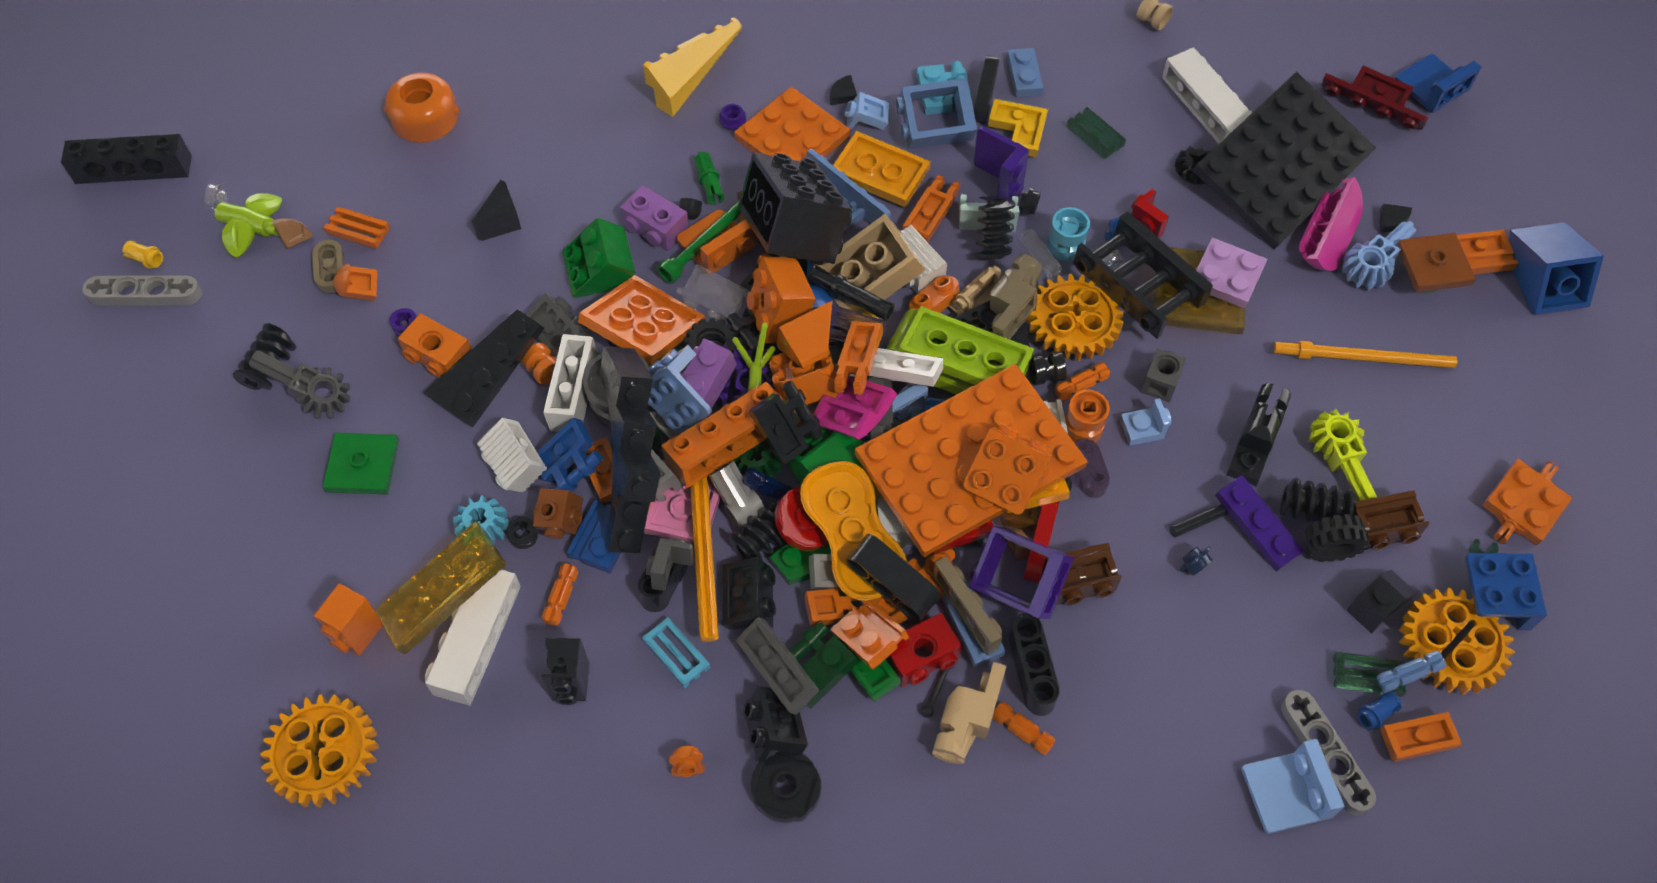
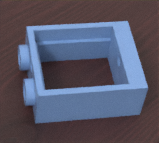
M967 78L902 87L900 96L896 98L898 115L902 114L904 122L901 124L903 141L907 140L909 149L971 141L974 139L977 126ZM953 94L959 126L917 132L912 100Z

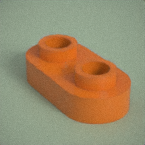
M947 275L937 277L910 300L909 308L919 310L922 306L941 313L956 300V296L960 293L957 279Z

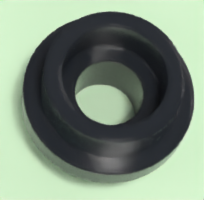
M1030 187L1028 192L1023 191L1019 203V208L1023 209V215L1026 216L1028 213L1035 215L1041 192L1034 191L1035 188Z

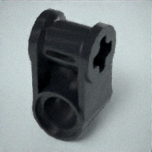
M656 546L651 554L652 556H655L658 546ZM673 563L665 591L661 590L655 595L647 594L648 591L652 590L651 576L646 575L645 568L638 582L640 600L644 609L650 612H660L665 609L678 584L682 581L688 565Z

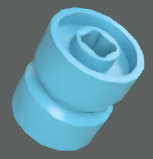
M1072 207L1062 208L1053 216L1047 249L1055 259L1064 262L1073 261L1077 246L1081 243L1086 244L1090 220L1082 210Z

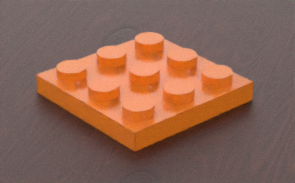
M792 86L734 131L735 140L752 153L756 152L774 156L775 153H781L791 157L792 160L798 161L806 158V152L810 149L826 157L851 136V129Z
M634 275L579 312L578 322L621 348L635 349L647 364L652 365L684 341L686 332L692 330L691 325L694 323L699 325L700 320L705 319L706 316Z

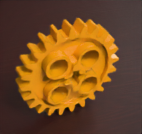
M1069 274L1068 279L1065 281L1060 275H1057L1055 283L1047 279L1045 287L1038 285L1037 307L1026 319V323H1030L1029 333H1036L1035 342L1044 340L1043 350L1053 347V352H1064L1065 360H1068L1071 354H1075L1078 361L1081 360L1082 354H1086L1091 360L1095 351L1102 356L1105 348L1111 349L1114 341H1118L1124 323L1122 321L1124 311L1119 310L1120 306L1099 287L1095 286L1092 281L1089 283L1085 282L1084 275H1081L1079 280H1074L1073 275Z
M1448 588L1443 595L1438 589H1435L1430 596L1423 594L1418 602L1414 601L1408 608L1410 611H1407L1402 617L1405 622L1399 628V631L1406 635H1404L1399 643L1410 647L1403 654L1404 657H1414V659L1419 657L1424 659L1426 654L1433 651L1441 653L1468 622L1474 623V627L1444 659L1446 663L1445 668L1435 673L1430 671L1428 676L1421 678L1424 680L1432 676L1434 678L1433 687L1435 688L1443 682L1446 683L1447 693H1451L1458 686L1462 695H1465L1471 689L1477 694L1485 687L1490 689L1497 683L1496 681L1501 680L1506 675L1504 671L1512 665V662L1508 659L1515 651L1506 646L1512 643L1514 638L1503 634L1510 627L1509 624H1499L1497 620L1500 617L1478 616L1474 598L1471 600L1467 599L1466 591L1463 589L1457 596L1454 595L1451 588ZM1448 615L1452 616L1456 622L1450 620ZM1428 636L1434 638L1437 641V644L1432 643L1428 639ZM1475 637L1481 639L1484 645L1480 644ZM1456 659L1461 660L1465 664V667L1459 665Z
M319 694L316 704H313L306 697L304 698V708L299 709L296 705L292 704V715L288 717L285 714H279L283 723L281 726L270 725L269 728L275 735L274 737L263 739V742L270 749L261 752L260 756L269 761L261 766V769L266 774H270L266 781L272 787L276 786L274 791L280 797L286 794L285 799L291 804L298 799V803L303 808H307L312 799L313 804L321 808L324 798H327L335 805L337 801L336 794L340 792L349 798L350 792L348 787L351 784L357 788L362 787L357 778L360 775H371L365 765L366 763H376L377 759L369 752L378 749L379 745L375 740H372V738L378 735L374 727H369L373 721L368 715L363 716L365 711L361 706L353 707L354 704L348 698L341 703L338 696L334 694L327 703L325 697ZM323 722L319 732V723ZM345 726L341 735L332 737L333 732L337 728ZM310 730L309 735L304 740L297 741L298 736L302 732ZM341 759L344 760L338 770L330 771L334 762ZM308 763L305 772L295 775L299 766ZM320 769H321V771H322V772H321V778H320L319 780H317V778H318V776H319Z

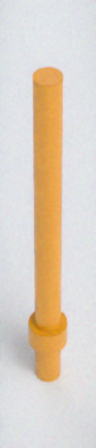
M1298 341V343L1274 342L1273 344L1274 354L1296 355L1298 359L1322 357L1456 368L1457 366L1456 356L1313 345L1311 341Z

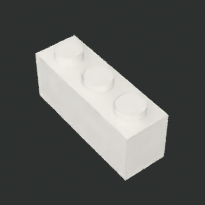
M562 335L543 412L548 427L552 432H559L573 418L584 421L588 399L582 379L587 365L593 358L598 356L594 339L591 336Z

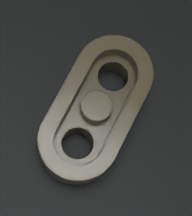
M323 240L317 243L312 250L313 276L319 290L324 293H335L337 291L333 286V280L338 270L345 265V255L337 241Z

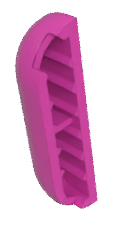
M1355 177L1343 180L1344 185L1331 194L1325 192L1300 241L1299 250L1302 257L1310 266L1318 270L1333 271L1339 267L1360 222L1363 200L1360 186Z

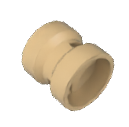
M1143 0L1138 8L1136 17L1143 22H1150L1153 28L1162 30L1173 13V6L1167 3L1162 4L1158 0Z

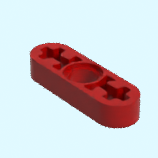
M1060 501L1042 505L1033 538L1034 541L1049 546ZM1030 550L1023 576L1024 580L1039 583L1046 556Z

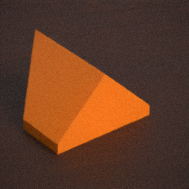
M833 300L779 327L776 342L778 349L802 369L830 355L828 345Z

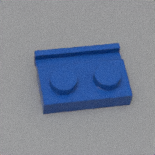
M595 499L566 554L569 559H577L585 565L610 574L621 553L608 552L605 546L611 505L601 504L599 500Z

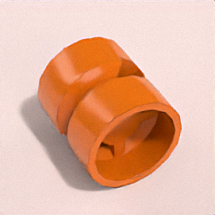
M1090 389L1081 390L1070 399L1065 421L1068 435L1077 445H1092L1102 437L1110 406L1105 396L1098 391Z

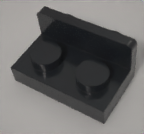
M759 557L723 565V626L729 630L751 625L757 617L765 619L773 628V616L776 614V605L773 600V585H775L776 578L772 567Z
M757 686L751 698L745 702L743 716L747 720L750 732L749 742L750 746L754 749L756 761L764 762L771 750L803 754L808 746L800 712L797 715L789 713L771 688Z

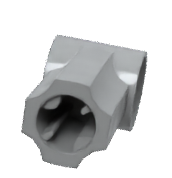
M734 461L727 463L709 475L725 503V513L736 529L739 530V527L743 524H749V519L753 516L759 517V512L765 509L756 492L749 489Z

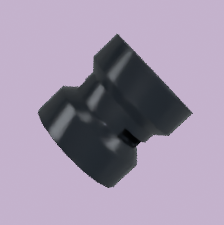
M1061 351L1051 352L1045 357L1041 355L1032 356L1029 362V373L1035 386L1045 384L1048 380H1053L1054 382L1066 380V362Z

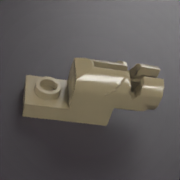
M1021 253L1011 266L1014 269L1006 270L990 292V309L997 314L992 323L993 333L1007 339L1013 337L1037 307V288H1035V285L1042 276L1040 272L1043 268L1035 258Z

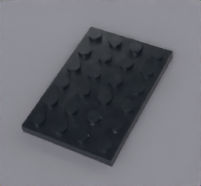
M1296 71L1204 157L1192 171L1262 239L1275 249L1316 209L1325 192L1331 194L1376 147Z

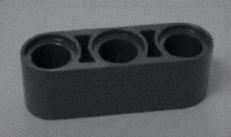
M866 534L846 558L847 565L857 575L913 621L921 622L941 596L939 590L880 539L871 534Z
M1022 613L1013 621L1009 634V643L1025 704L1032 714L1045 716L1055 707L1060 694L1059 684L1040 619L1028 613ZM1027 629L1033 636L1024 637L1019 634L1018 630ZM1036 660L1042 667L1038 669L1031 668L1027 665L1026 661ZM1044 691L1049 695L1050 699L1042 701L1035 696L1034 692Z

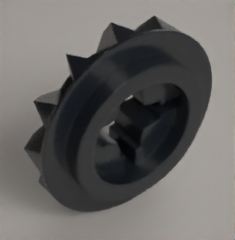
M1189 146L1186 151L1181 150L1175 161V169L1178 175L1185 181L1193 184H1206L1192 171V166L1194 162L1201 161L1212 150L1206 152L1202 149V146L1198 149Z

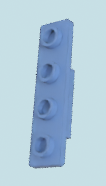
M813 149L806 152V158L818 163L821 170L826 173L828 179L835 185V188L844 196L845 201L852 208V220L845 231L863 218L870 223H873L884 214L890 218L891 213L884 204L875 200L864 188L859 187L844 172L839 171L830 164L824 156L819 155Z

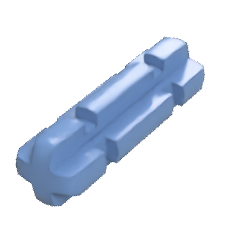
M1433 651L1426 654L1424 659L1419 657L1395 667L1393 672L1388 670L1379 674L1377 681L1384 692H1389L1397 689L1399 684L1404 686L1428 676L1430 671L1435 673L1444 669L1446 663L1439 651Z

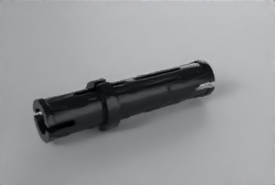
M815 265L808 275V283L829 292L831 297L844 299L884 321H887L894 311V303L852 284L843 275L839 274L837 276L818 265Z

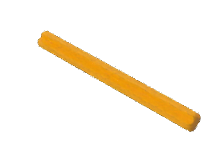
M706 476L690 487L699 633L701 641L714 642L719 637L708 477Z

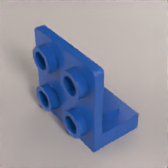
M1430 54L1397 74L1394 79L1413 86L1414 88L1410 95L1433 113L1469 91L1482 66L1476 61H1472L1464 67L1459 66L1452 70L1436 55Z
M1468 553L1465 560L1478 616L1513 617L1516 620L1517 630H1532L1547 616L1533 554Z

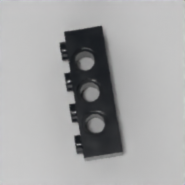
M180 134L65 140L61 164L75 184L189 177L192 155Z

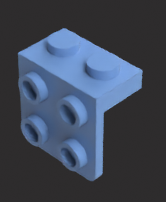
M689 345L679 352L672 349L660 361L657 360L647 369L653 378L648 405L652 406L665 420V423L677 433L686 431L697 422L708 417L712 412L711 407L680 374V371L696 355Z

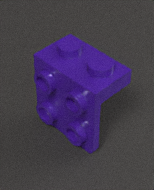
M981 126L977 130L974 165L999 178L997 196L1012 199V196H1018L1019 198L1024 188L1029 149L1018 142L1000 135L994 130Z

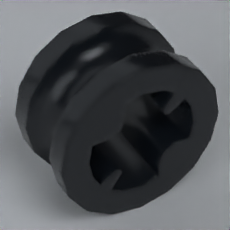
M515 518L507 526L508 538L515 548L527 549L536 543L538 532L530 518ZM524 528H527L529 534L526 537L521 535V538H518L516 532L519 529L524 531Z

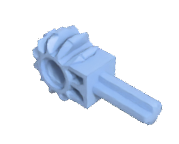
M1411 221L1402 222L1386 238L1378 234L1373 240L1367 241L1363 245L1356 243L1349 252H1346L1343 258L1342 273L1347 274V282L1354 281L1356 289L1362 285L1368 291L1373 287L1380 289L1394 273V262L1401 250L1396 245L1399 240L1409 239L1416 233V229L1413 227L1414 224Z

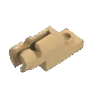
M993 662L991 672H983L978 691L957 686L950 694L940 722L941 732L937 735L932 754L934 757L949 763L963 764L975 738H987L1006 665Z

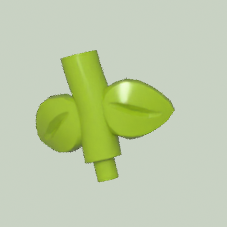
M259 193L250 196L246 200L244 207L225 202L217 205L215 209L216 220L227 223L222 230V241L227 251L233 257L239 258L247 251L254 239L255 233L264 237H268L271 234L279 235L272 223L274 219L269 216L280 208L282 198L273 194Z

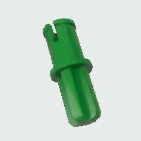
M700 151L694 157L699 173L698 182L703 185L709 204H717L714 194H716L719 203H721L725 199V195L719 183L720 174L715 170L710 154Z

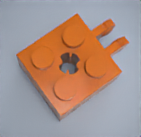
M764 253L759 256L757 261L759 268H756L752 275L754 283L751 292L747 294V306L754 314L758 331H761L762 323L768 324L765 343L777 342L779 327L810 312L816 298L798 260L788 257H772Z

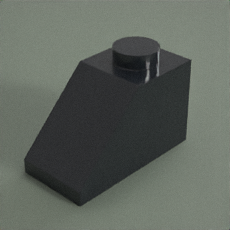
M1390 570L1380 575L1355 598L1347 611L1372 634L1417 592L1395 572Z

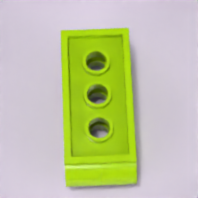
M922 306L919 310L909 309L905 312L886 347L887 350L943 358V370L934 386L956 395L1014 364L1026 376L1030 365L1029 362L1034 352V348Z

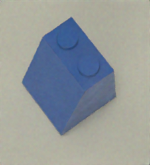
M1566 222L1510 230L1508 239L1514 251L1513 258L1518 260L1519 263L1512 272L1534 315L1590 307L1604 257L1602 253Z

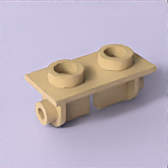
M994 266L985 269L956 296V300L948 307L960 315L989 301L990 292L1002 275L1000 268Z

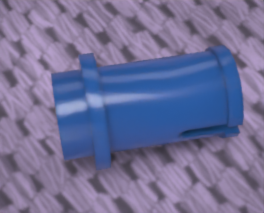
M1391 691L1384 692L1381 697L1370 705L1363 704L1359 708L1357 713L1358 722L1367 730H1378L1383 726L1384 720L1402 709V706H1400L1402 702L1395 693Z

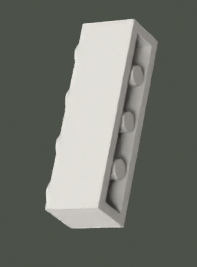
M1194 47L1166 60L1162 79L1218 144L1252 113Z
M478 563L474 574L471 573L465 583L464 597L461 603L458 602L453 609L452 624L448 632L443 633L439 641L437 658L434 663L429 664L425 673V684L432 695L471 706L521 588L515 573Z

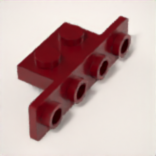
M1364 65L1361 67L1353 84L1328 73L1323 77L1321 86L1325 88L1327 93L1333 96L1342 95L1347 97L1352 104L1358 107H1370L1379 116L1388 119L1393 117L1400 120L1403 126L1412 130L1417 128L1423 130L1426 125L1427 116L1404 107L1414 88L1411 85Z

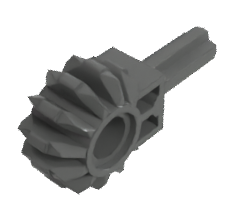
M256 351L250 359V367L288 385V395L297 399V403L305 404L303 407L304 413L307 414L315 410L316 419L321 418L322 412H326L327 417L331 419L334 417L333 409L343 413L345 411L343 403L350 402L351 396L346 393L350 390V384L341 383L344 378L342 373H338L333 377L332 368L330 367L326 369L325 374H321L318 367L312 368L304 363L297 370L261 351ZM320 388H326L332 392V395L328 398H320L315 394V391Z

